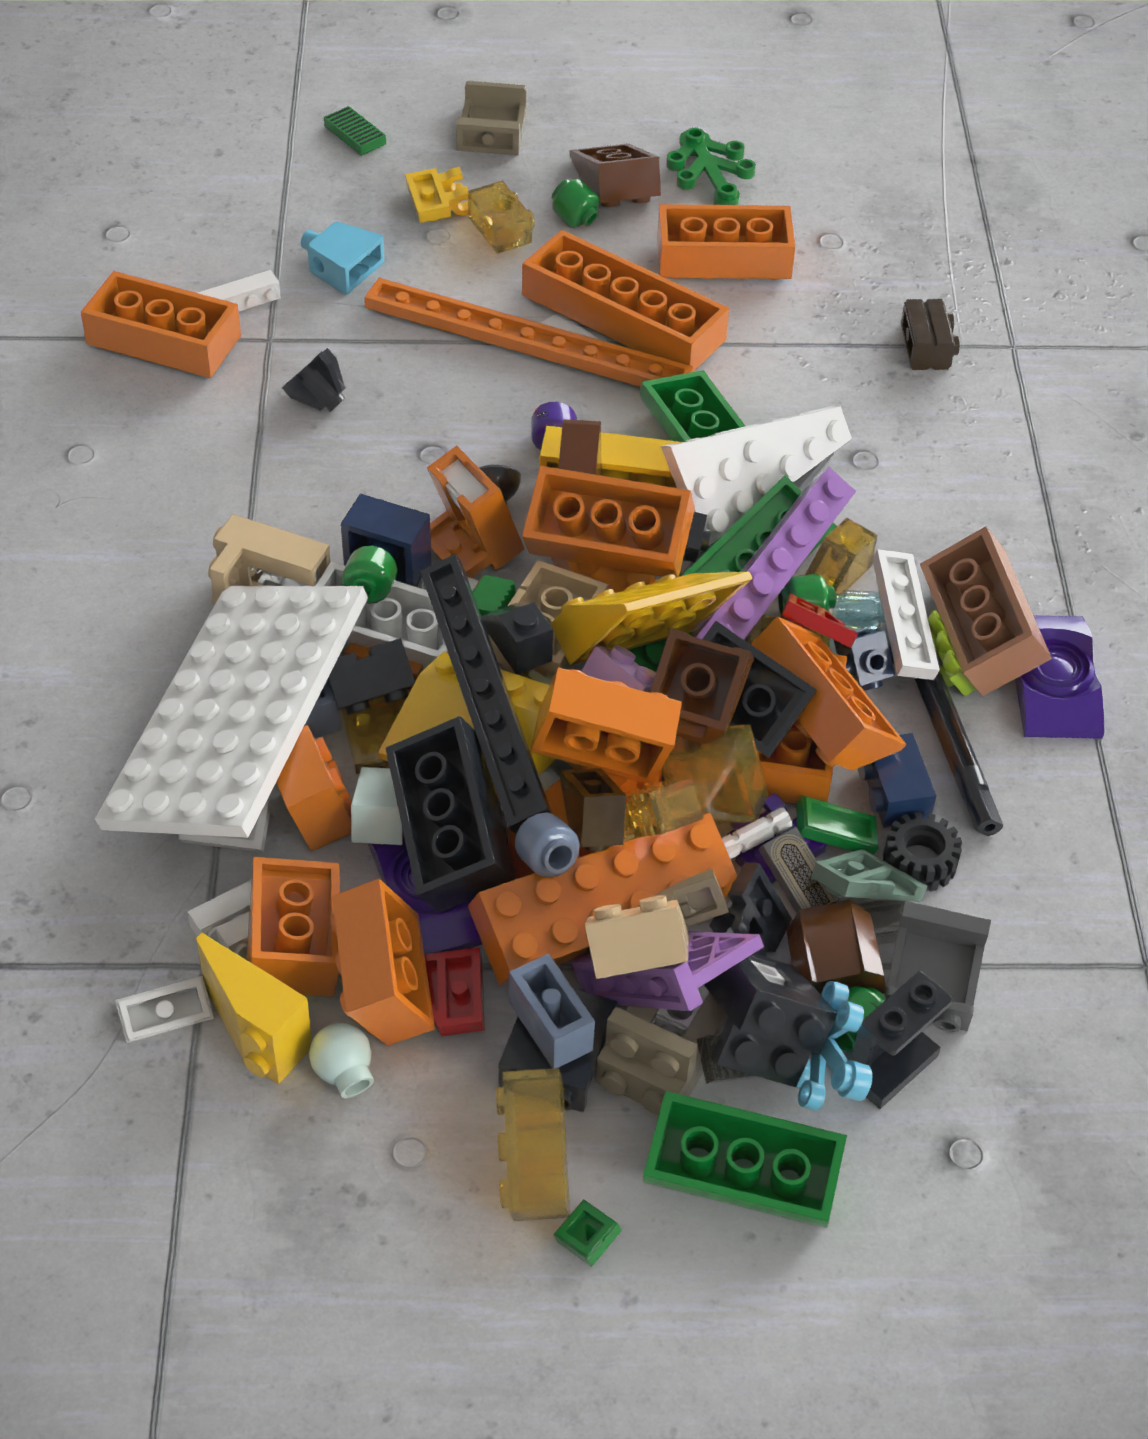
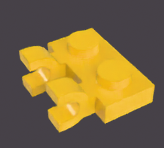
M460 167L451 168L443 173H438L437 169L433 168L405 174L406 185L419 223L433 222L451 217V210L460 216L472 214L468 201L460 203L462 200L470 199L467 186H463L461 182L453 183L454 181L463 180Z

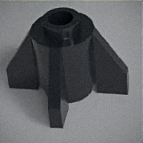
M327 348L323 352L321 351L297 375L289 380L282 389L293 400L316 408L319 411L326 407L331 412L345 399L341 392L346 387L342 379L338 360Z

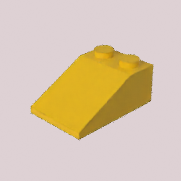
M201 932L196 937L198 954L206 991L248 1070L260 1078L266 1076L280 1084L310 1049L312 1035L307 998Z

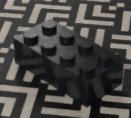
M458 716L386 747L417 896L441 913L473 900L479 892L516 880L492 778L475 729L461 716Z

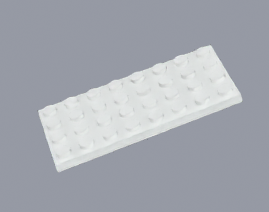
M229 586L226 590L222 591L96 815L95 820L100 829L248 838L368 599L363 586Z

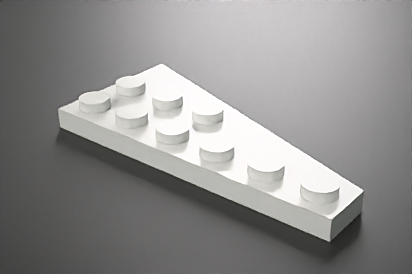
M830 406L800 413L789 418L775 419L772 422L715 433V435L704 438H694L678 444H668L661 446L676 487L691 490L695 506L694 512L707 515L705 528L711 529L708 544L710 546L722 537L784 475L792 482H795L852 438L841 407Z

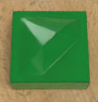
M583 1199L553 1235L559 1244L592 1267L622 1230L616 1221Z

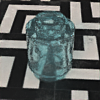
M844 590V593H835L836 606L832 608V614L844 622L845 627L880 630L882 622L886 623L879 592Z

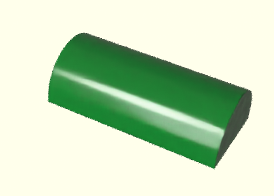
M704 370L641 382V400L670 441L686 442L689 439L704 438L715 435V433L745 427V424Z
M665 1091L643 1173V1183L827 1228L847 1135Z

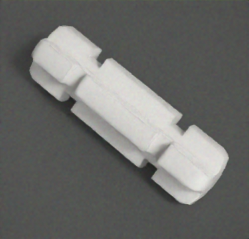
M779 808L766 815V818L762 817L738 829L732 835L729 834L723 837L722 841L730 859L740 855V851L744 853L774 837V834L778 835L790 829L793 825L792 820L784 808Z

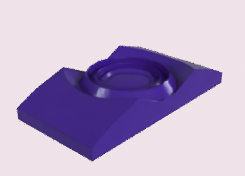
M1033 615L1052 659L1015 679L1024 737L1103 739L1105 729L1102 686L1095 674L1093 640L1083 616Z
M403 838L402 845L367 843L381 880L419 914L424 954L469 949L483 945L468 909V905L472 900L439 913L417 896L405 838Z

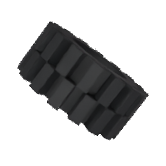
M914 812L913 820L906 814L901 816L900 823L896 820L892 824L891 830L888 831L883 861L919 882L928 885L930 892L936 891L939 883L942 887H945L949 884L950 878L953 879L956 874L962 851L961 837H957V829L954 826L947 829L949 821L944 818L939 823L935 822V814L929 813L927 819H922L921 812ZM914 845L925 846L932 849L938 856L930 859L919 858L911 854L907 847Z

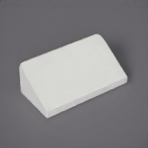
M203 976L115 1000L126 1043L214 1019Z

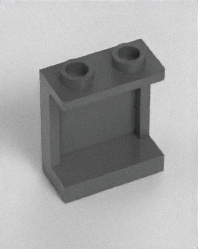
M905 901L886 985L885 998H889L920 970L953 997L951 1006L932 1022L935 1027L949 1032L968 1031L973 1017V1005L991 920Z

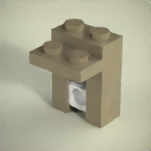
M710 992L703 1003L691 1011L629 1006L624 1011L615 1007L607 1019L606 1043L597 1057L595 1082L601 1084L611 1094L624 1095L641 1103L649 1112L659 1115L665 1091L690 1096L705 1070L702 1056L705 1053L708 1064L710 1061L708 1046L711 1043L712 1052H714V1039L719 1040L728 1019L727 1014ZM672 1017H682L685 1020H676ZM699 1041H703L704 1049L702 1052L700 1049Z

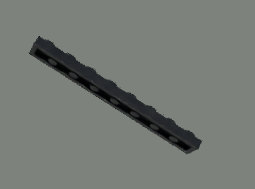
M455 553L420 572L507 825L516 834L520 826L528 818L539 813L552 814L463 564Z

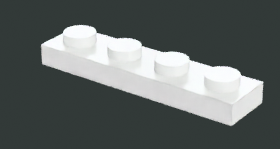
M877 550L872 561L897 676L934 680L940 669L913 554Z

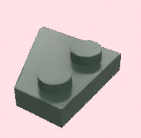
M864 849L816 862L811 876L825 885V889L829 893L839 897L919 902L922 901L927 888L925 884Z

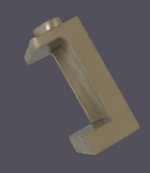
M466 81L462 117H458L456 123L457 151L519 156L527 113V86Z

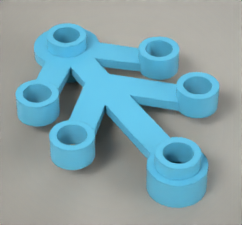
M834 981L826 983L821 996L837 1011V1016L821 1054L812 1053L811 1064L809 1063V1057L797 1085V1088H800L798 1093L799 1105L814 1111L822 1107L826 1096L824 1086L826 1062L833 1071L831 1077L832 1088L837 1090L841 1097L862 1101L869 1093L872 1084V1070L870 1066L848 1060L834 1040L848 1031L856 1032L860 1028L864 1017V1010L861 1005L848 1002L849 989L847 985Z

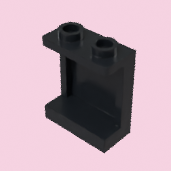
M920 970L863 1019L857 1032L851 1060L870 1066L872 1070V1084L866 1098L879 1109L932 1063L940 1052L941 1047L922 1031L951 1006L953 997Z
M573 989L595 1020L593 1051L553 1070L517 1016L498 1064V1086L515 1097H531L548 1102L560 1110L568 1111L572 1109L584 1112L587 1105L588 1089L597 1066V1057L606 1042L607 1019L614 1008L617 1007V1001Z

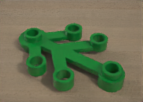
M690 128L682 132L679 137L680 149L669 152L666 160V167L669 170L679 171L677 173V186L683 190L693 189L696 185V180L705 171L715 188L713 205H739L740 193L737 187L732 183H727L720 170L735 174L741 179L753 178L755 176L756 163L750 159H743L745 145L740 141H730L727 144L711 140L709 134L700 128ZM709 151L724 155L727 159L712 155ZM690 156H696L697 159L689 169H684L685 161Z

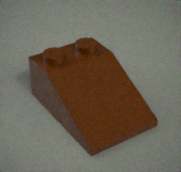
M629 143L569 150L570 158L581 180L598 195L601 206L615 207L620 205L621 200L630 199L632 203H647L651 201L650 197L661 196L659 156Z

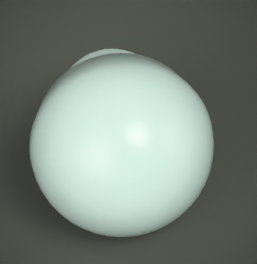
M333 1023L322 1028L315 1035L309 1049L311 1067L321 1080L331 1085H336L342 1098L355 1097L365 1092L374 1083V1078L368 1069L372 1052L369 1040L362 1030L348 1023Z

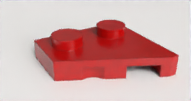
M790 593L784 605L782 616L786 617L789 622L806 630L812 629L852 648L858 632L845 627L844 622L834 617L826 609Z
M480 947L424 954L434 1026L440 1035L448 1036L485 1031L483 957Z

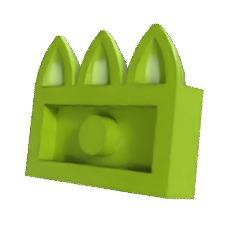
M934 610L931 612L928 622L936 656L941 658L943 663L939 666L940 672L949 687L955 685L964 696H967L977 689L963 674L940 614Z

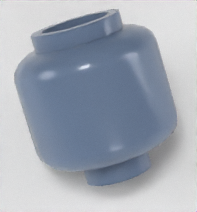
M539 813L528 818L520 826L515 837V848L518 856L540 876L556 877L563 874L575 863L579 855L580 843L576 833L558 816L550 813Z

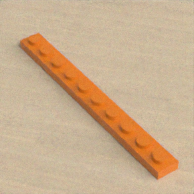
M378 278L364 297L365 308L634 386L641 387V382L694 371V367L383 278Z

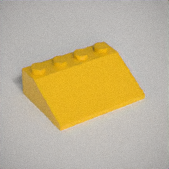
M750 572L694 573L680 577L668 574L656 580L653 584L646 585L645 582L641 581L632 584L622 592L615 593L613 589L599 593L591 600L584 601L582 597L572 599L561 606L562 612L550 624L571 666L587 661L595 646L613 649L617 645L629 650L667 639L671 628L687 633L693 632L753 578Z
M443 651L419 674L378 751L380 759L388 761L386 747L458 716H461L474 729L448 652ZM501 670L529 750H531L539 708L550 685ZM530 752L539 776L556 759ZM494 787L496 799L499 801L498 796H497V793H496V790H495V787Z

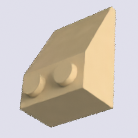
M659 895L640 900V907L622 910L620 904H612L594 909L595 916L587 917L585 927L596 979L688 962L689 935L678 900L667 901L665 895Z

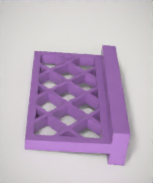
M689 931L688 962L596 979L591 955L584 954L571 963L583 992L615 1000L617 1005L691 1011L703 1003L698 991L699 987L757 952L764 945L759 934Z

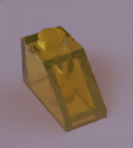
M849 518L844 519L825 537L805 575L820 574L825 579L827 586L834 587L837 600L872 567L878 535Z

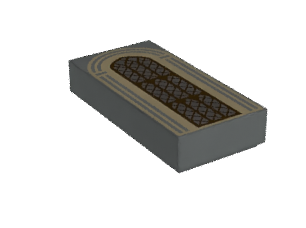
M797 827L765 843L758 849L796 913L801 909L835 903L840 899L839 896L829 893L825 889V885L811 877L817 860Z

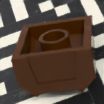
M673 628L670 629L650 693H662L670 699L682 702L676 736L706 745L725 735L754 659L751 651L735 646L734 648L690 636L687 632Z
M851 900L798 911L786 931L791 963L820 995H822L823 988L829 981L847 985L848 988L853 986L874 988L885 994L887 988L871 914Z

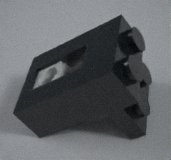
M753 953L704 984L728 1016L711 1058L716 1065L797 1087L811 1052L821 1054L837 1012L793 965Z

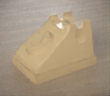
M537 560L508 606L514 603L535 602L548 622L551 623L562 612L561 606L578 597H582L584 601L591 600L599 593L608 590L609 584ZM554 631L552 662L533 669L543 676L547 673L555 675L558 668L570 670L574 667V665L570 666ZM488 635L497 661L515 674L490 635ZM531 670L518 675L528 678L527 675Z

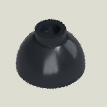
M485 465L479 467L500 489L507 505V501L515 495L519 488L521 473L517 469L506 465Z

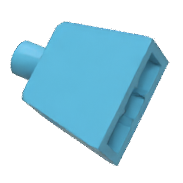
M334 222L321 234L307 230L301 238V247L308 250L311 273L345 295H348L384 263L383 235L341 222Z

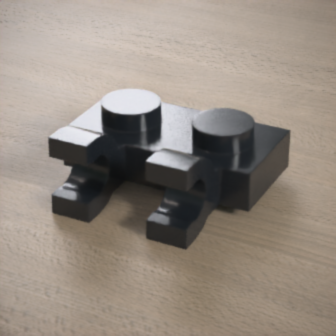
M745 862L727 894L732 902L731 907L728 908L729 913L714 917L709 927L716 933H726L731 927L733 933L759 934L764 947L754 954L767 957V951L776 952L792 921V917L760 863Z

